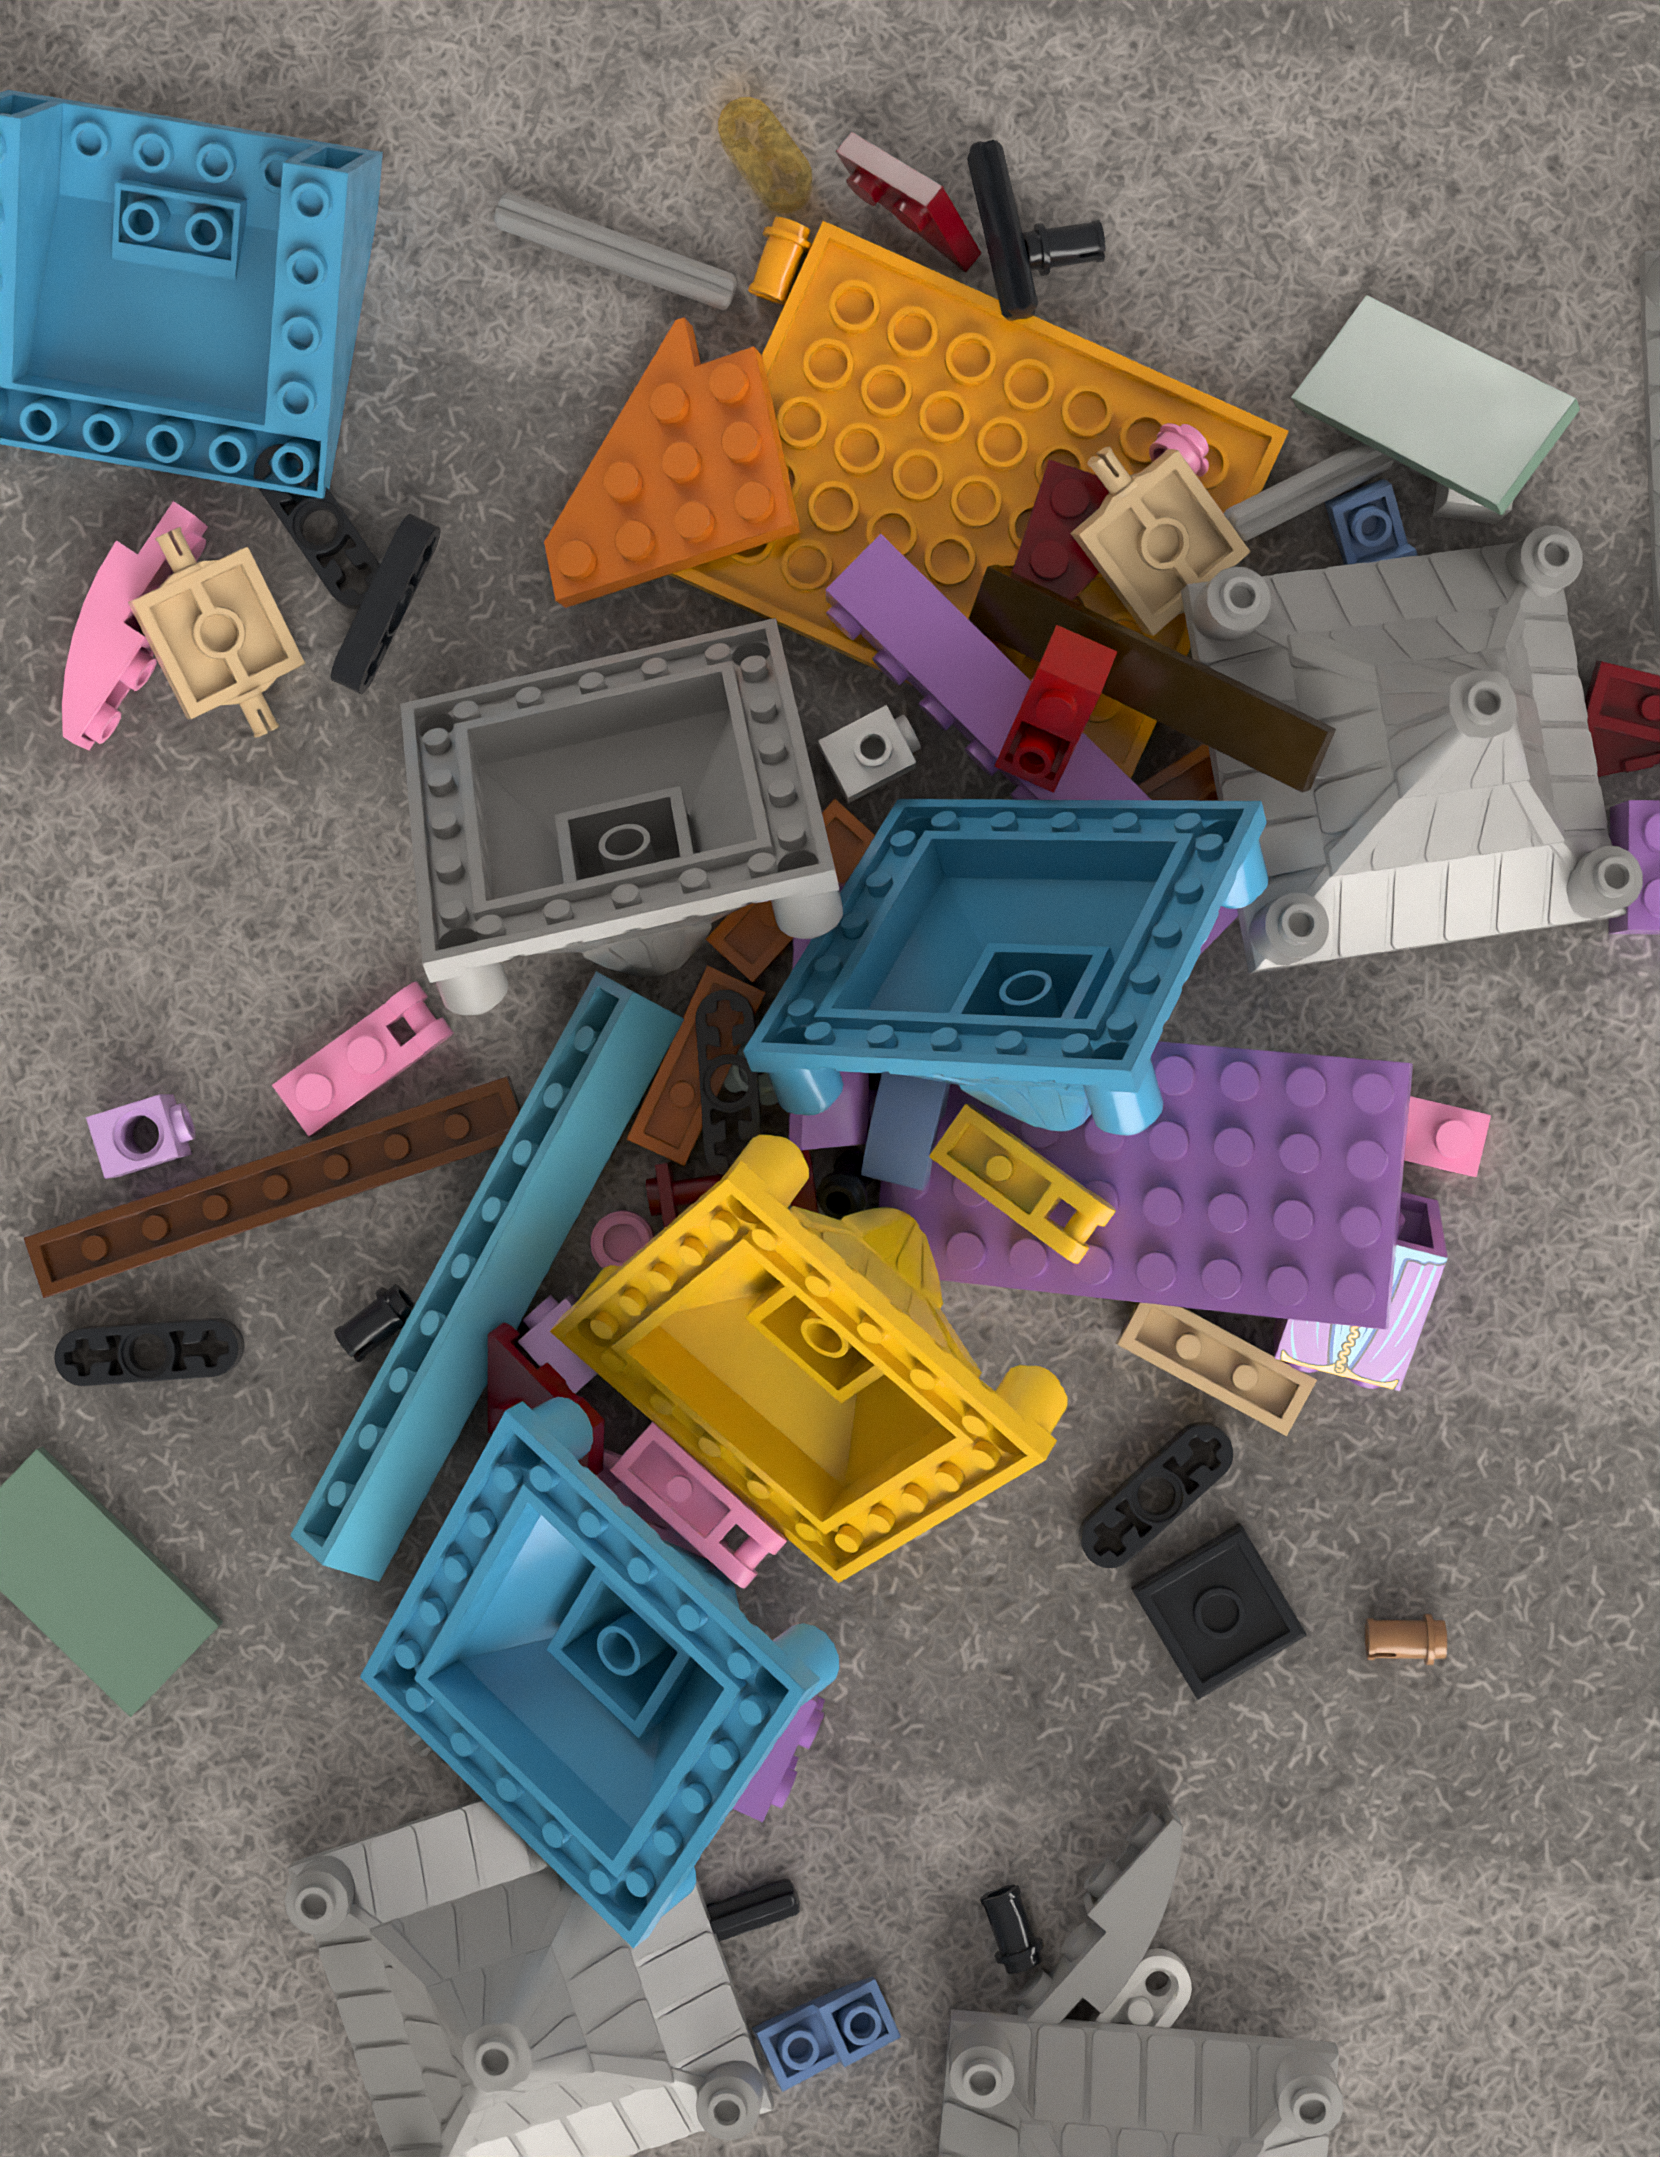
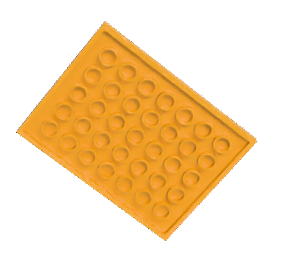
M822 221L762 353L801 532L669 574V576L766 620L776 618L777 625L881 671L872 660L878 651L861 634L854 640L848 638L826 614L832 607L826 601V588L880 534L969 619L987 566L998 564L1010 571L1013 570L1049 459L1095 474L1093 469L1088 466V461L1092 456L1098 457L1096 454L1098 451L1110 446L1112 452L1127 473L1133 475L1142 472L1152 463L1149 448L1157 440V434L1161 432L1160 429L1164 424L1172 423L1178 426L1188 424L1197 429L1207 441L1209 451L1204 458L1208 460L1209 468L1203 476L1197 477L1224 514L1226 509L1262 492L1289 431L1034 315L1028 319L1009 321L1002 315L998 299ZM1100 573L1074 600V602L1187 656L1191 648L1185 613L1177 615L1154 636L1145 634ZM987 637L1032 681L1040 662ZM907 679L904 681L905 683L912 685ZM1101 693L1083 733L1131 779L1157 721Z

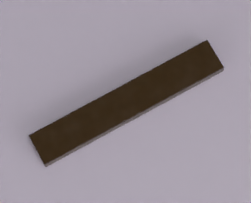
M998 564L987 566L968 619L985 636L1038 662L1041 661L1056 625L1117 651V654L1101 692L1102 694L1302 793L1311 789L1336 731L1335 728Z

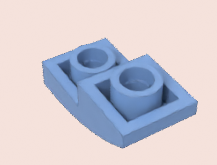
M1381 479L1324 502L1344 565L1418 556L1416 549L1407 542L1393 487L1387 480Z
M882 1072L868 1132L861 1175L923 1191L930 1179L933 1160L929 1155L935 1148L939 1122L946 1113L950 1083Z
M873 1976L833 1990L752 2028L777 2086L782 2092L838 2062L846 2067L901 2038Z

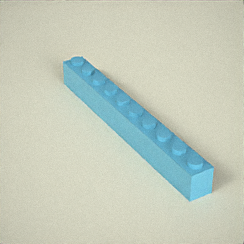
M595 972L290 1535L322 1565L378 1582L382 1578L451 1448L457 1441L483 1389L488 1384V1333L504 1322L513 1326L516 1330L519 1327L522 1317L548 1273L573 1223L578 1218L605 1164L609 1161L612 1151L635 1109L638 1107L644 1092L684 1018L603 974Z

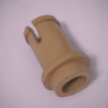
M1423 1614L1422 1620H1374L1373 1618H1366L1367 1660H1375V1658L1424 1659L1425 1665H1433L1434 1659H1446L1447 1630L1445 1621L1433 1620L1432 1614Z

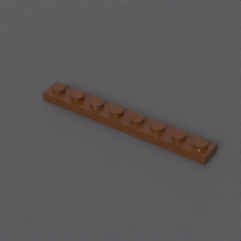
M506 1076L24 1237L43 1298L51 1297L500 1147L521 1108L511 1078Z

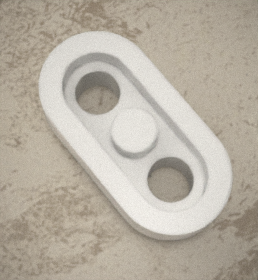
M1160 1948L1148 1949L1125 1987L1104 2013L1101 2014L1095 2009L1089 2021L1105 2023L1122 2022L1128 2025L1170 2028L1188 2004L1191 1996V1979L1185 1964L1171 1951ZM1155 1971L1164 1972L1169 1976L1166 1986L1159 1990H1153L1146 1985L1147 1977Z

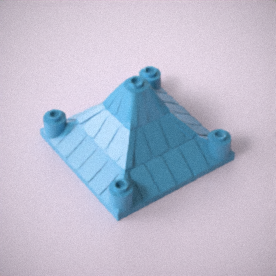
M897 799L840 892L843 916L838 925L828 933L811 939L744 1048L743 1052L751 1072H767L780 1107L786 1112L797 1115H816L824 1112L842 1093L844 1086L840 1071L862 1073L888 1072L889 1074L908 1075L960 1085L962 1091L985 1104L1034 1127L1047 1130H1072L1084 1124L1086 1119L1092 1114L1096 1126L1107 1133L1127 1136L1144 1131L1162 1113L1164 1104L1151 1061V1055L1163 1032L1162 1027L1169 1019L1179 999L1182 986L1189 978L1201 953L1200 948L1207 940L1214 926L1220 907L1223 906L1229 909L1245 907L1254 902L1268 886L1269 877L1259 841L1267 823L1262 801Z
M556 1397L530 1409L522 1401L505 1410L360 1678L634 1949L650 1936L662 1916L693 1892L696 1884V1870L694 1866L701 1857L702 1852L709 1845L725 1821L726 1816L733 1809L800 1707L836 1679L839 1671V1655L834 1643L825 1632L814 1625L805 1623L792 1625L771 1640L760 1628L751 1624L739 1610L734 1584L722 1571L706 1558L662 1540L659 1534L629 1506H624L617 1495L587 1467L581 1466L578 1460L582 1459L590 1451L593 1442V1431L587 1414L578 1404L568 1398Z

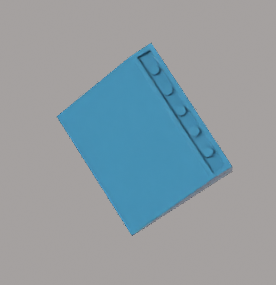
M13 90L0 92V444L324 498L326 487L330 489L368 273L378 214L383 152ZM284 444L268 462L272 473L265 480L255 479L254 465L258 456L270 446ZM287 452L300 456L304 465L303 471H296L300 468V465L295 459L290 462L287 461ZM315 469L318 473V488L314 483H311L308 487L297 484L306 479Z

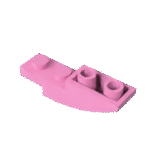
M174 501L138 554L116 540L98 570L83 603L72 636L65 668L62 696V733L64 738L84 749L90 750L95 741L102 744L111 736L121 719V712L117 708L129 690H139L148 681L155 669L157 660L152 657L154 653L146 637L138 632L141 627L128 604L129 601L159 588L168 576L173 574L155 538L181 527V532L196 562L205 548L206 539L202 535L208 526Z

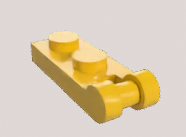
M965 1104L929 1155L940 1166L1057 1253L1075 1264H1079L1090 1248L1085 1242L1097 1225L1105 1227L1116 1211L1102 1197L1078 1183L972 1104ZM1061 1199L1076 1209L1065 1227L1060 1226L1049 1218Z

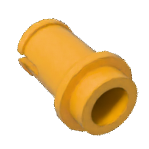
M775 217L772 227L767 226L764 228L763 235L767 238L748 292L767 301L785 305L803 252H809L812 246L807 241L811 232L809 228L783 217Z

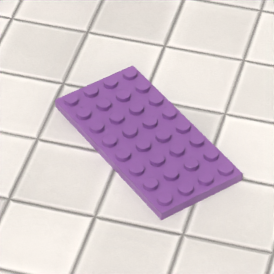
M1158 1041L1151 1055V1061L1164 1102L1162 1113L1144 1131L1127 1136L1104 1132L1096 1126L1092 1114L1086 1119L1084 1124L1069 1131H1052L1034 1127L961 1090L960 1085L950 1083L946 1113L938 1125L935 1147L965 1104H972L1116 1209L1105 1227L1097 1225L1085 1242L1090 1248L1079 1264H1075L1057 1253L934 1160L932 1161L929 1182L923 1191L881 1180L879 1207L886 1206L906 1212L916 1220L922 1232L927 1236L939 1280L1387 1330L1389 1329L1413 1064ZM1061 1199L1049 1218L1060 1226L1065 1227L1076 1209Z

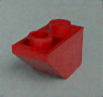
M1056 625L994 767L1054 793L1101 695L1117 651Z

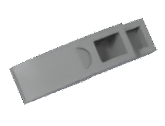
M1166 1804L1157 1815L1152 1811H1148L1140 1817L1127 1835L1126 1840L1130 1845L1114 1863L1109 1858L1104 1859L1086 1879L1084 1889L1088 1892L1084 1895L1083 1901L1087 1915L1095 1922L1091 1927L1085 1922L1078 1925L1064 1941L1060 1949V1953L1064 1957L1052 1971L1047 1974L1043 1970H1039L1023 1986L1018 1995V2001L1022 2004L1017 2010L1018 2015L1027 2016L1026 2022L1059 2024L1082 1998L1103 2014L1127 1984L1143 1959L1161 1923L1174 1885L1180 1859L1183 1826L1177 1812L1170 1805Z

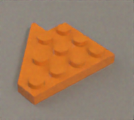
M685 317L675 320L544 541L556 602L567 608L801 532L761 353L753 346L701 364L693 326Z

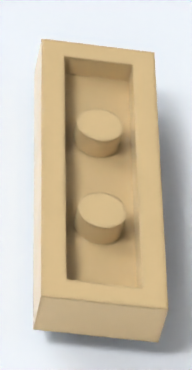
M1137 1302L1115 1342L1120 1347L1285 1436L1288 1435L1317 1381L1310 1375L1292 1368L1282 1360L1275 1359L1273 1355L1184 1307Z

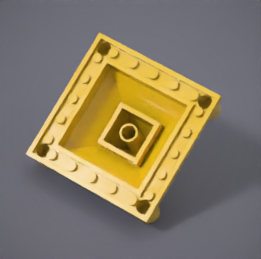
M759 1135L751 1139L720 1181L675 1218L671 1224L653 1237L642 1249L638 1250L622 1266L609 1265L604 1267L580 1299L560 1317L549 1332L835 1581L840 1583L1044 1462L1057 1442L1051 1433L1067 1408L1068 1398L1058 1378L1052 1372L1040 1366L1018 1365L1010 1368L996 1391L979 1379L982 1372L940 1309L943 1305L938 1271L927 1236L922 1232L916 1220L906 1212L886 1206L850 1214L840 1220L796 1206L788 1209V1206L809 1178L808 1165L801 1150L792 1141L780 1136Z

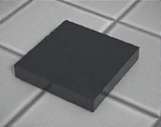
M1240 1523L1131 1587L1197 1700H1200L1307 1636Z

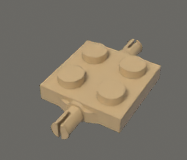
M1109 446L1096 453L1098 457L1092 456L1087 463L1109 491V494L1105 497L1100 508L1074 529L1071 535L1145 634L1154 636L1177 615L1185 613L1181 590L1187 584L1211 581L1221 570L1233 567L1250 553V550L1178 450L1167 449L1142 472L1129 475Z
M178 527L155 538L173 574L169 575L159 588L129 601L128 604L187 719H193L220 705L239 704L254 732V737L257 738L268 733L267 731H273L278 728L279 724L276 722L262 692L266 691L277 677L304 665L305 662L249 548L244 547L218 560L196 562L181 532V527Z

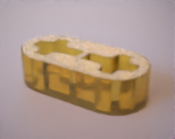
M739 97L729 102L721 111L718 119L719 139L727 156L761 202L770 210L778 213H792L801 209L809 201L813 191L812 169L804 154L770 108L761 100L752 97ZM743 117L749 124L757 119L761 121L757 128L759 140L764 146L762 150L758 152L745 136L736 141L733 139L736 134L734 122L736 119ZM774 159L785 174L792 173L794 170L799 173L795 178L796 192L789 195L784 188H779L774 192L770 190L774 181L772 171L767 165L769 161Z

